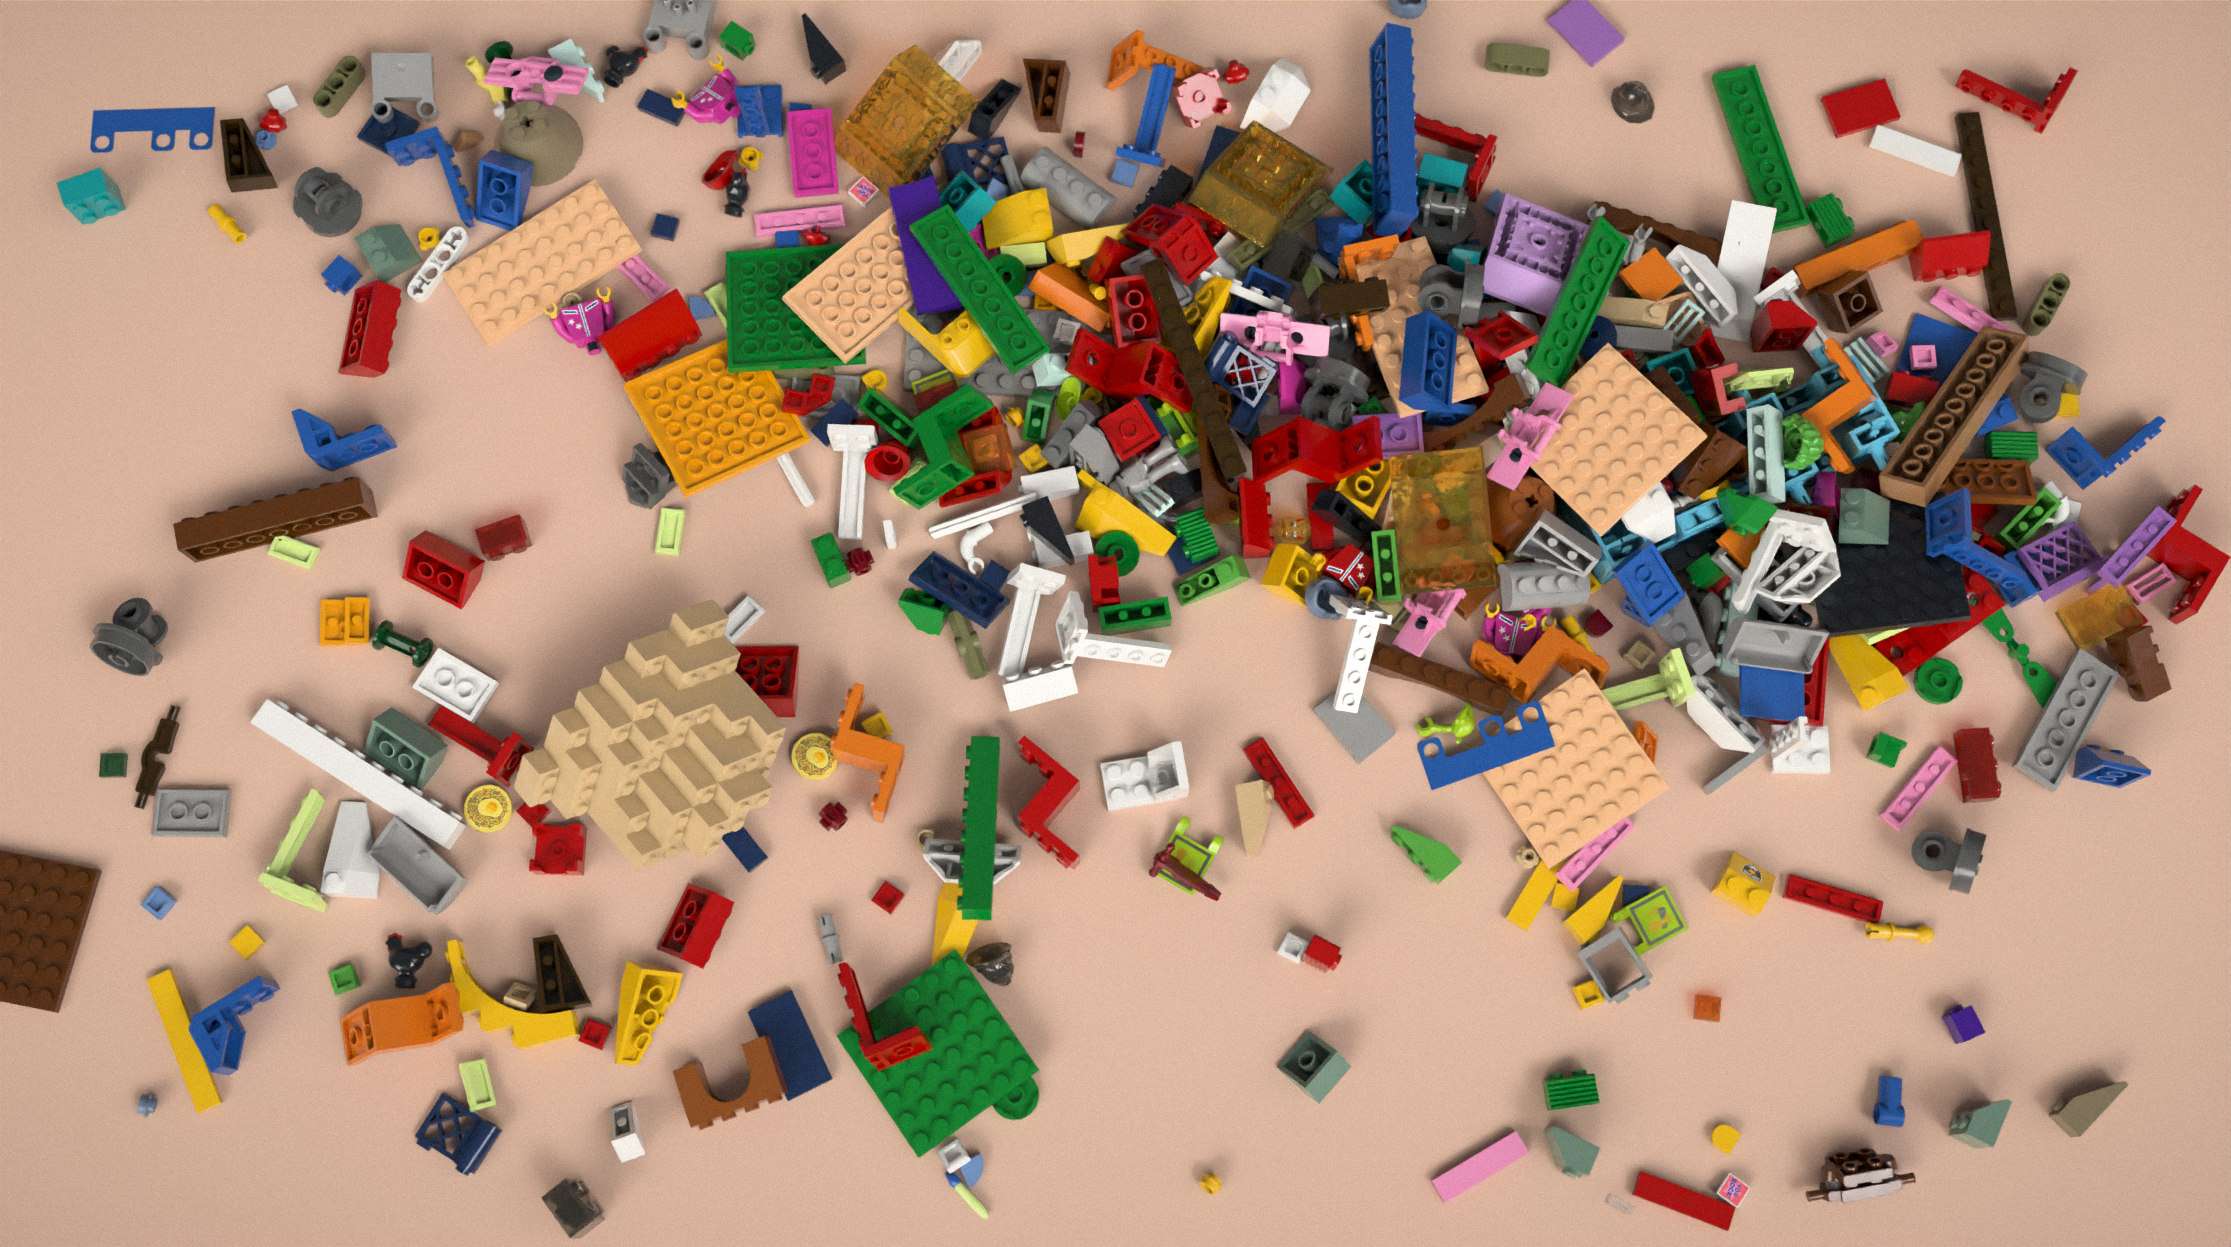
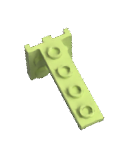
M1681 649L1670 650L1658 663L1660 674L1601 690L1616 712L1666 697H1670L1673 707L1683 705L1693 696L1696 691Z
M311 789L309 794L304 796L298 815L294 816L291 820L290 830L287 836L280 841L279 851L276 857L269 862L267 873L262 872L258 881L263 883L265 888L270 889V892L324 913L328 904L322 899V894L316 892L315 888L307 884L299 886L294 883V880L286 877L325 803L324 797L317 790Z

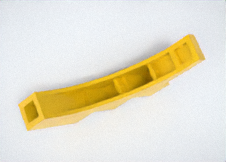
M457 939L447 941L448 949H445V955L452 967L450 981L455 982L456 989H458L460 994V1013L465 1016L480 1012L478 1024L485 1033L492 1034L514 1028V1031L511 1032L513 1045L523 1051L581 1036L575 1011L568 1010L552 1014L526 1013L509 1008L497 1001L481 987L467 966L463 942Z

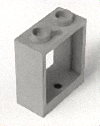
M1621 926L1577 953L1609 1003L1615 1000L1619 1004L1630 997L1627 992L1634 988L1640 991L1651 984L1649 979L1653 977L1652 973ZM1620 939L1643 975L1613 993L1590 956Z

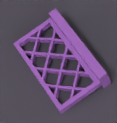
M2156 506L2096 572L2099 576L2085 592L2091 596L2107 583L2114 588L2119 586L2177 520L2160 506Z
M2075 521L2016 551L2022 562L2044 590L2038 594L2043 602L2096 575V572L2110 558L2109 555L2103 558L2099 555ZM2069 529L2076 539L2069 537ZM2056 538L2062 541V546L2056 544ZM2069 544L2076 547V552L2069 550ZM2042 545L2049 548V553L2042 551ZM2083 550L2088 553L2091 559L2083 556ZM2056 551L2063 554V560L2056 557ZM2027 552L2034 554L2035 560L2031 559ZM2042 558L2049 561V566L2042 564ZM2070 558L2076 560V565L2070 563ZM2056 564L2063 567V573L2056 570ZM2042 571L2049 574V582L2042 574Z

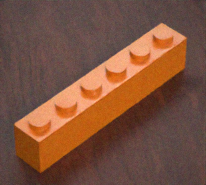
M1915 219L1907 222L1901 220L1895 223L1892 228L1887 230L1881 228L1875 231L1870 237L1861 236L1855 239L1852 244L1847 246L1841 244L1827 254L1821 252L1808 262L1805 260L1799 261L1793 265L1792 269L1801 282L1796 292L1801 299L1816 293L1850 270L1868 272L1910 255L1925 237Z

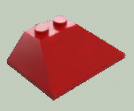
M996 406L957 430L975 475L940 496L939 506L941 508L1001 493L1011 481L1010 436ZM995 434L998 440L999 457L978 463L975 459L973 440Z

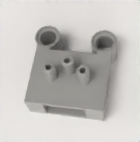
M654 0L648 27L643 31V38L648 50L652 53L664 51L666 48L664 36L686 39L688 51L693 59H705L709 54L707 45L717 7L716 0Z
M371 53L373 102L370 110L375 119L381 123H387L392 120L394 111L388 102H418L416 109L421 119L429 123L436 121L439 117V109L435 101L434 59L432 54ZM380 106L388 108L385 115H377L376 112ZM432 106L434 110L432 114L424 115L422 114L423 108Z

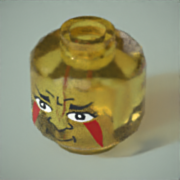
M1285 515L1282 518V522L1277 524V537H1282L1284 544L1303 545L1307 539H1310V521H1306L1303 515Z

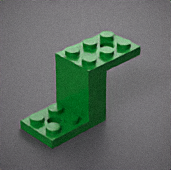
M968 383L914 418V425L930 464L922 467L917 473L903 479L900 484L893 487L895 495L920 510L974 476V470L957 430L994 407L992 400Z

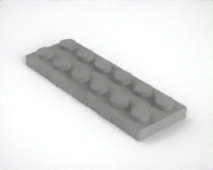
M2076 649L2012 766L2050 792L2056 791L2117 680L2119 673L2083 649Z

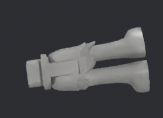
M1168 433L1161 439L1160 445L1147 456L1143 454L1141 457H1138L1120 475L1115 476L1116 480L1108 485L1111 490L1120 496L1128 497L1131 494H1137L1148 489L1155 481L1168 473L1176 471L1180 474H1185L1190 471V466L1183 455L1176 453L1179 451V448L1175 443V439ZM1174 454L1167 461L1153 469L1152 465L1154 463L1158 462L1166 456Z

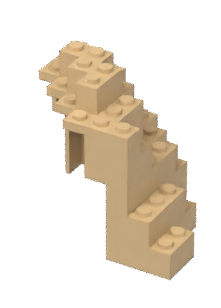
M713 599L674 611L669 629L629 642L624 659L605 665L598 684L578 690L574 707L553 714L544 748L523 755L514 789L529 807L544 804L551 800L566 819L581 816L587 812L636 871L645 867H652L655 863L664 859H671L676 854L691 850L698 859L706 855H713L718 851L724 834L738 831L743 827L749 810L757 807L761 808L767 804L773 788L766 778L770 775L777 751L783 741L786 726L735 671L741 653L724 636L729 616Z

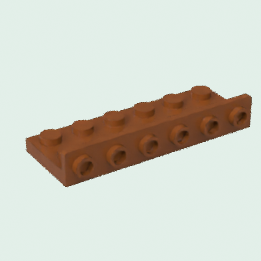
M1959 458L1937 490V492H1945L1947 496L1964 487L1970 491V501L1975 504L2035 505L2037 501L2028 460Z

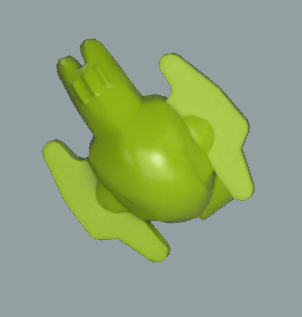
M1466 702V706L1458 714L1453 724L1442 725L1433 723L1431 718L1426 717L1428 727L1422 728L1419 724H1416V729L1421 736H1429L1432 733L1453 732L1458 737L1456 743L1460 744L1462 739L1474 729V712L1470 704Z

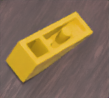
M1621 875L1614 878L1562 922L1580 945L1586 942L1592 944L1601 936L1599 931L1606 923L1623 881Z

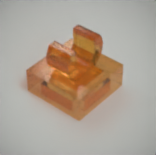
M1696 994L1693 1019L1720 1022L1721 997Z

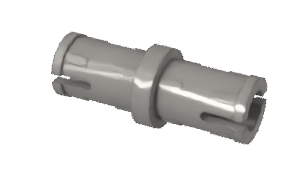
M832 914L817 917L822 934V939L820 940L821 944L825 946L828 964L831 965L844 961L838 942L840 936L836 934Z

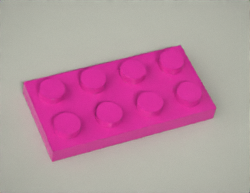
M831 108L788 111L787 121L794 197L839 194Z

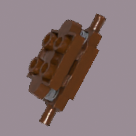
M1861 1148L1857 1152L1852 1153L1838 1152L1833 1156L1825 1157V1164L1821 1167V1177L1825 1182L1819 1183L1820 1187L1818 1190L1806 1191V1198L1808 1202L1823 1199L1828 1202L1840 1200L1842 1203L1891 1195V1191L1902 1189L1904 1184L1916 1183V1177L1913 1172L1901 1175L1895 1174L1893 1171L1897 1169V1164L1891 1154H1877L1873 1149Z

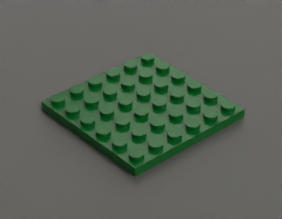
M845 244L726 251L729 373L867 364L866 347L845 364L782 300L783 295Z
M956 949L868 1012L877 1042L882 1037L900 1034L904 1028L918 1026L930 1039L933 1047L932 1050L878 1071L876 1065L873 1066L869 1058L866 1059L858 1043V1039H861L859 1031L855 1030L853 1024L837 1035V1038L918 1158H921L1040 1071Z

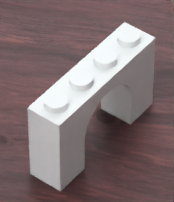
M1514 311L1506 312L1539 335L1541 328L1536 315ZM1527 347L1505 358L1511 374L1517 373L1522 375L1527 389L1533 398L1526 402L1527 405L1531 406L1545 383L1524 366L1530 354Z
M1075 466L1021 476V484L1017 485L1019 496L1034 491L1038 495V499L1048 496L1049 500L1052 501L1080 494ZM1026 528L1029 542L1034 541L1035 549L1031 550L1033 562L1038 563L1039 568L1047 569L1068 564L1032 535L1029 528ZM1089 531L1065 535L1075 563L1088 560V555H1094Z

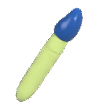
M946 1172L945 1175L950 1186L956 1189L979 1216L988 1218L989 1214L986 1208L961 1183L960 1178L954 1173Z

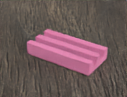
M2163 562L2123 588L2130 592L2129 596L2131 598L2134 597L2136 600L2134 603L2138 606L2174 584L2177 580ZM2160 569L2164 572L2137 590L2134 588V585ZM2165 577L2169 579L2168 582L2156 588L2143 597L2140 596L2139 593L2143 592L2144 590L2156 584Z

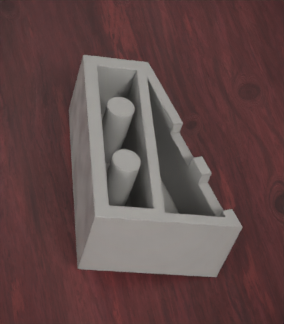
M1086 424L1069 444L1070 467L1075 466V470L1078 473L1083 469L1098 482L1110 488L1108 484L1116 480L1115 476L1120 475L1122 471L1104 437V433L1095 426L1092 428Z
M1544 509L1520 539L1513 555L1519 557L1523 555L1535 559L1534 562L1548 563L1557 566L1556 569L1585 578L1598 563L1603 549Z
M1684 591V598L1658 619L1652 627L1672 650L1681 649L1686 665L1699 678L1713 667L1717 661L1694 605L1687 592Z

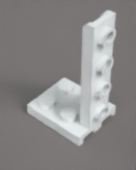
M1212 269L1209 272L1203 271L1200 274V278L1206 283L1213 276L1222 277L1221 273ZM1230 278L1232 286L1229 293L1274 312L1292 314V318L1295 319L1298 312L1292 309V307L1283 304V299L1273 295L1269 299L1262 296L1263 291L1252 286L1248 290L1242 287V282ZM1264 341L1261 346L1262 351L1280 353L1282 349L1280 348V343Z
M1793 270L1754 297L1761 309L1772 299H1783V301L1794 302L1808 313L1793 293L1799 288L1798 285L1801 284ZM1818 325L1802 344L1816 363L1817 361L1811 352L1817 347L1820 348V346L1825 345L1823 342L1828 340Z
M828 424L827 434L833 451H844L838 537L839 539L862 540L866 488L864 460L870 450L880 445L875 426Z
M1777 509L1776 513L1769 519L1770 522L1767 529L1761 534L1758 548L1751 555V562L1748 569H1745L1742 574L1739 588L1735 589L1732 602L1738 613H1748L1757 595L1754 588L1764 580L1781 542H1786L1795 547H1809L1818 552L1822 550L1832 552L1835 543L1824 518Z
M1020 563L1008 574L1006 583L1016 586L1017 589L997 675L1005 677L1015 672L1023 674L1040 595L1053 594L1064 585L1066 575Z
M1069 591L1055 624L1065 664H1073L1076 657L1080 656L1159 667L1165 666L1172 652L1169 644L1087 633L1088 620L1084 616V604L1081 602L1079 592Z
M1330 595L1329 604L1335 608V611L1343 614L1345 619L1354 620L1333 702L1335 710L1357 713L1379 623L1391 625L1393 616L1375 602L1370 601L1369 604H1365L1366 600Z
M1805 716L1797 717L1788 725H1770L1771 739L1769 741L1770 754H1772L1771 773L1829 774L1831 770L1828 726H1806L1808 717Z

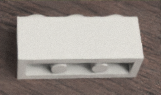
M1064 660L1052 662L1051 666L1045 668L1041 666L1032 667L1027 673L1023 674L1018 672L1010 673L1005 676V679H1001L1010 712L1078 693L1071 664H1065Z

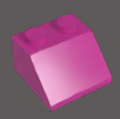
M1293 359L1291 366L1278 362V371L1276 373L1278 379V415L1302 414L1301 402L1307 392L1306 385H1310L1304 377L1305 363Z

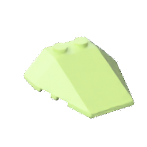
M1742 367L1738 370V374L1722 379L1726 396L1732 391L1757 389L1759 398L1773 392L1777 397L1790 391L1789 386H1791L1794 369L1793 367Z

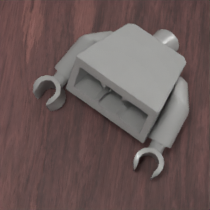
M1597 204L1587 211V215L1592 221L1594 217L1605 214V208L1601 206L1597 209ZM1642 223L1634 232L1637 239L1618 231L1630 242L1620 264L1621 266L1627 267L1631 263L1640 260L1646 244L1645 240L1653 231L1652 227L1645 231L1643 229L1644 223Z

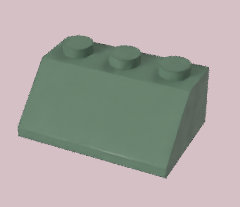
M391 707L373 719L363 754L403 779L408 785H412L421 791L443 763L448 745Z

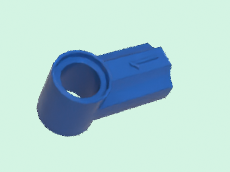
M1879 1076L1878 1102L1875 1104L1873 1111L1875 1124L1893 1127L1903 1126L1905 1109L1901 1105L1902 1078Z

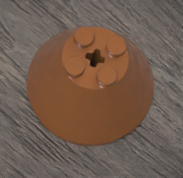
M1530 467L1514 491L1487 478L1489 469L1479 477L1470 494V520L1484 543L1486 541L1491 543L1502 553L1514 551L1520 539L1544 509L1558 518L1556 494Z

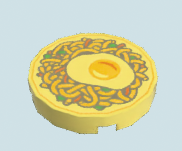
M810 733L801 737L794 745L792 763L795 770L803 778L822 780L829 777L836 770L838 761L834 760L833 752H831L832 746H830L831 739L821 733Z
M483 785L474 789L464 804V816L467 822L474 829L484 833L504 828L510 821L513 813L509 794L502 788L494 785Z

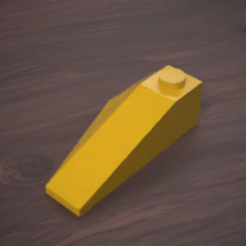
M1130 223L1062 234L1046 241L1045 247L1058 265L1067 264V268L1081 265V260L1099 251L1106 236L1116 240L1124 237L1121 231Z
M1213 276L1194 295L1195 300L1187 308L1182 307L1203 360L1211 347L1221 313L1232 286L1231 280ZM1163 327V342L1156 343L1175 355L1166 330Z
M1100 482L1097 483L1086 498L1075 528L1081 532L1089 531L1090 537L1097 541L1109 532H1125L1134 538L1138 544L1139 551L1162 557L1165 556L1177 539L1175 535Z
M1859 634L1829 639V649L1864 711H1869L1910 689L1899 669L1873 646L1868 645Z
M945 882L938 896L931 967L955 949L964 959L981 921L962 920V911L957 910V896H962L963 888H958V883Z
M627 961L621 983L614 1063L638 1066L652 1041V1034L657 1025H661L665 1019L663 1017L670 1003L673 1004L677 998L683 973L649 963Z

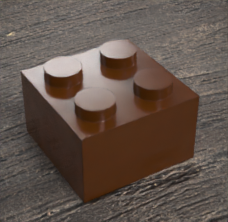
M1850 270L1816 292L1832 332L1849 334L1883 312L1871 277L1867 271Z

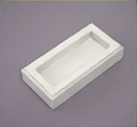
M747 595L728 614L729 621L724 636L734 644L765 613V610Z

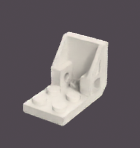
M1181 741L1171 742L1147 752V756L1100 764L1108 811L1174 801L1188 797L1189 782Z

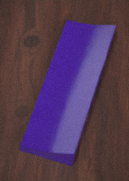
M934 175L913 183L888 188L916 316L961 309L962 303L909 229L911 224L941 208Z

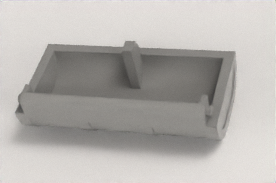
M1043 147L1030 160L1020 176V181L1031 190L1046 188L1048 202L1086 230H1091L1117 201L1114 195L1074 168L1048 147Z
M1719 546L1710 556V559L1736 584L1740 585L1744 570L1730 557L1727 551ZM1774 558L1764 579L1781 566ZM1757 593L1754 599L1776 623H1782L1798 605L1775 601Z
M1538 562L1499 564L1497 570L1498 574H1500L1503 612L1583 605L1590 596L1589 574L1584 578L1556 569L1557 566L1544 562L1542 564Z
M1736 617L1725 634L1722 652L1724 659L1730 660L1731 664L1810 674L1829 632L1822 628Z
M394 816L367 852V856L429 913L433 912L435 915L449 907L467 883V878L434 850L399 816Z

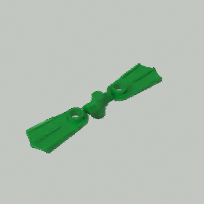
M1974 598L1973 602H1972L1970 605H1975V604H1976L1975 598ZM2001 608L1981 623L1998 641L2007 642L2005 644L2010 649L2008 651L2009 657L2012 659L2016 658L2021 666H2023V677L2043 709L2057 683L2039 663L2029 662L2030 660L2027 657L2029 647L2026 644H2018L2014 640L2013 626ZM2000 628L2004 629V636L2000 634ZM2030 668L2034 670V676L2029 674Z

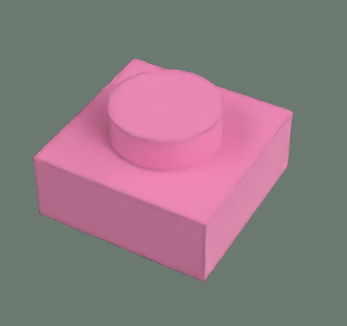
M1885 330L1871 335L1866 340V343L1880 358L1894 353L1899 347Z
M1915 345L1910 347L1911 370H1934L1937 367L1935 345Z

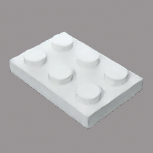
M438 648L412 688L474 723L499 683Z

